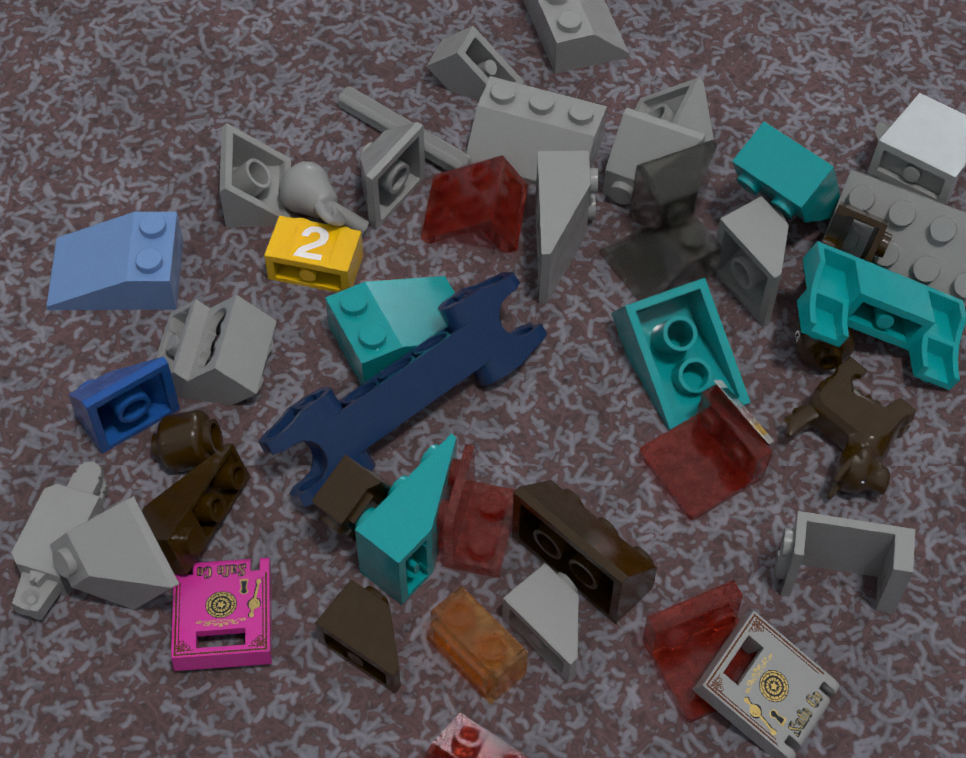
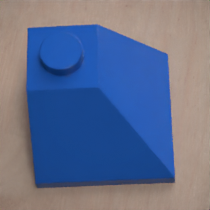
M164 356L107 372L96 379L84 382L78 389L68 394L77 419L102 454L160 422L164 416L174 414L180 410L169 364Z

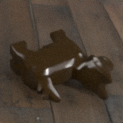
M852 357L847 358L841 363L831 377H827L818 384L807 404L794 408L792 414L785 416L787 424L786 436L788 438H792L807 427L814 426L843 450L837 460L833 483L826 497L829 500L841 491L857 494L864 490H869L879 495H884L889 487L891 478L889 469L882 462L887 457L895 439L901 438L908 431L909 423L914 419L916 409L901 397L882 407L879 400L873 401L870 394L864 397L861 390H858L853 385V380L861 379L865 376L867 369Z

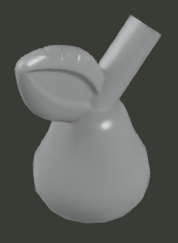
M302 161L294 164L282 176L278 193L282 204L287 209L296 214L321 218L330 225L346 226L353 230L361 231L363 235L369 225V221L338 204V197L331 185L328 173L315 162Z

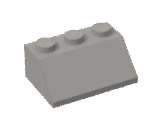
M523 0L555 74L629 57L628 49L605 0Z
M490 76L477 104L466 153L471 156V167L536 185L538 151L589 150L590 168H592L604 138L607 106Z

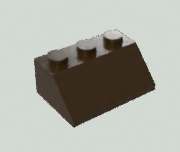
M552 480L520 486L513 492L512 537L540 561L546 563L556 574L561 572L568 576L576 586L578 593L614 624H617L654 587L657 567L654 565L649 554L640 547L629 545L619 536L616 528L607 519L594 516L584 507L581 499L569 489L563 490Z

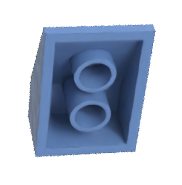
M132 212L58 237L55 245L47 310H176L183 251V236L177 212Z

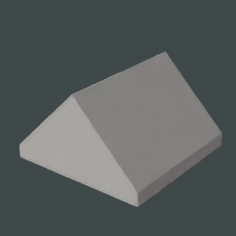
M228 123L221 128L220 198L226 228L275 226L279 215L291 218V211L282 204L278 193L282 176L291 167V158Z

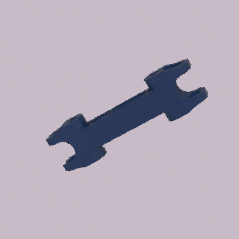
M502 272L478 284L464 287L446 299L437 309L446 324L445 327L340 400L337 399L330 387H323L308 394L286 409L279 420L262 435L258 443L264 453L269 452L272 455L284 452L302 441L309 446L312 453L310 471L301 481L293 486L289 493L295 504L303 507L314 504L311 502L345 454L362 467L365 466L372 471L376 464L367 450L368 447L472 373L479 385L484 386L502 379L524 363L530 353L545 339L547 332L542 323L533 324L530 322L517 327L510 333H507L502 327L499 318L502 302L520 284L514 272Z

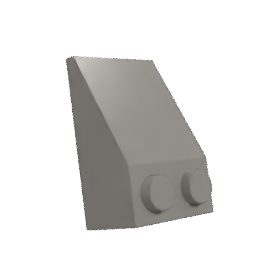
M589 150L538 151L535 211L539 304H547L587 234L588 220H595L596 199L595 194L590 193H598V168H590Z

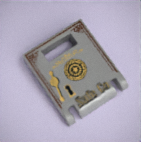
M753 610L743 615L693 688V691L771 757L795 758L796 754L790 747L798 750L803 746L829 705V697L836 694L840 685L832 676ZM740 647L748 654L758 651L737 684L723 673Z

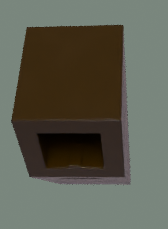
M233 443L225 444L142 509V513L174 574L187 575L251 478Z

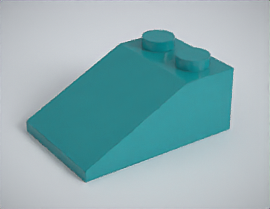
M763 121L732 161L738 176L736 179L738 184L753 195H757L759 192L763 193L772 200L770 202L772 207L778 209L789 219L793 215L804 222L831 219L841 196L834 166Z
M445 276L367 281L325 297L328 326L360 384L369 380L446 326L437 309L442 302L454 295L455 292Z
M705 278L625 305L611 313L625 353L669 433L737 408L714 380H722L743 405L751 403Z

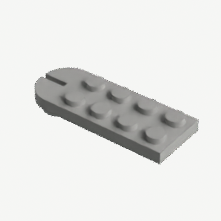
M854 169L851 170L829 226L841 201L889 221L886 232L893 234L883 258L874 255L871 263L961 299L966 307V212ZM854 219L840 250L860 258L874 227Z

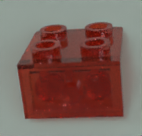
M503 155L436 174L432 180L421 239L425 243L430 244L482 230L484 235L501 252L517 251L528 184Z
M717 384L702 392L696 415L643 445L639 450L640 458L690 520L697 519L763 479L773 453Z
M465 444L462 458H454L450 467L448 486L452 488L449 500L442 499L436 524L437 527H440L437 549L444 550V567L500 578L512 530L513 492L515 489L476 482L475 446Z
M734 580L649 615L646 618L642 642L684 719L688 723H692L717 711L694 692L693 688L739 622L737 616L743 594ZM740 647L723 673L737 684L758 652L748 654Z

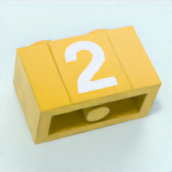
M279 215L264 255L268 279L336 293L353 287L363 258L361 231L353 230L346 226L340 227L313 222L305 218H290Z

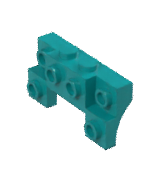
M819 241L813 245L802 258L807 290L797 300L801 333L815 340H822L840 347L849 337L848 327L908 350L913 376L923 382L932 383L951 390L960 381L958 354L962 332L966 324V311L963 300Z

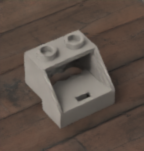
M238 295L211 308L196 299L170 313L156 358L164 356L167 360L177 398L234 405L255 396L262 387L264 380L262 373L267 356L274 345L272 337L277 321ZM216 332H220V336L215 343V353L211 361L206 365V362L211 355L210 349L212 342L214 341L217 335Z

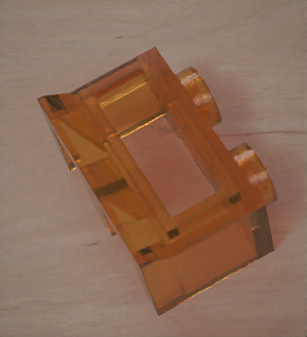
M462 585L430 611V633L426 639L490 705L527 675L528 651Z

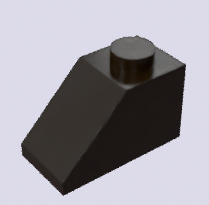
M350 580L315 622L318 642L396 694L401 687L389 602L374 587L366 586L363 588L353 580Z

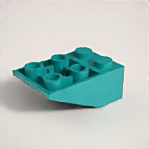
M450 434L440 445L434 444L428 448L422 456L419 466L408 477L403 475L398 478L390 488L388 497L377 508L371 507L367 509L356 524L355 535L360 573L401 605L433 574L457 485V437L453 434Z

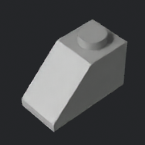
M474 26L442 39L426 66L450 92L478 101L490 76L519 84L524 82Z
M544 563L503 598L502 618L569 683L576 676L578 659L579 595L576 586L568 576L561 572L556 574Z

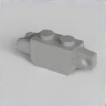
M95 461L79 464V467L76 468L77 472L73 473L67 486L54 484L45 488L11 552L21 574L12 601V605L17 613L42 620L59 594L69 596L72 587L68 579L61 576L53 562V550L50 544L66 532L105 512L103 505L106 500L105 496H108L109 488L107 481L103 480L102 466L100 467Z

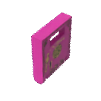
M270 557L260 558L259 570H252L251 559L196 562L193 565V575L174 574L179 582L178 585L173 587L171 660L174 671L272 664ZM245 633V645L200 648L198 636Z

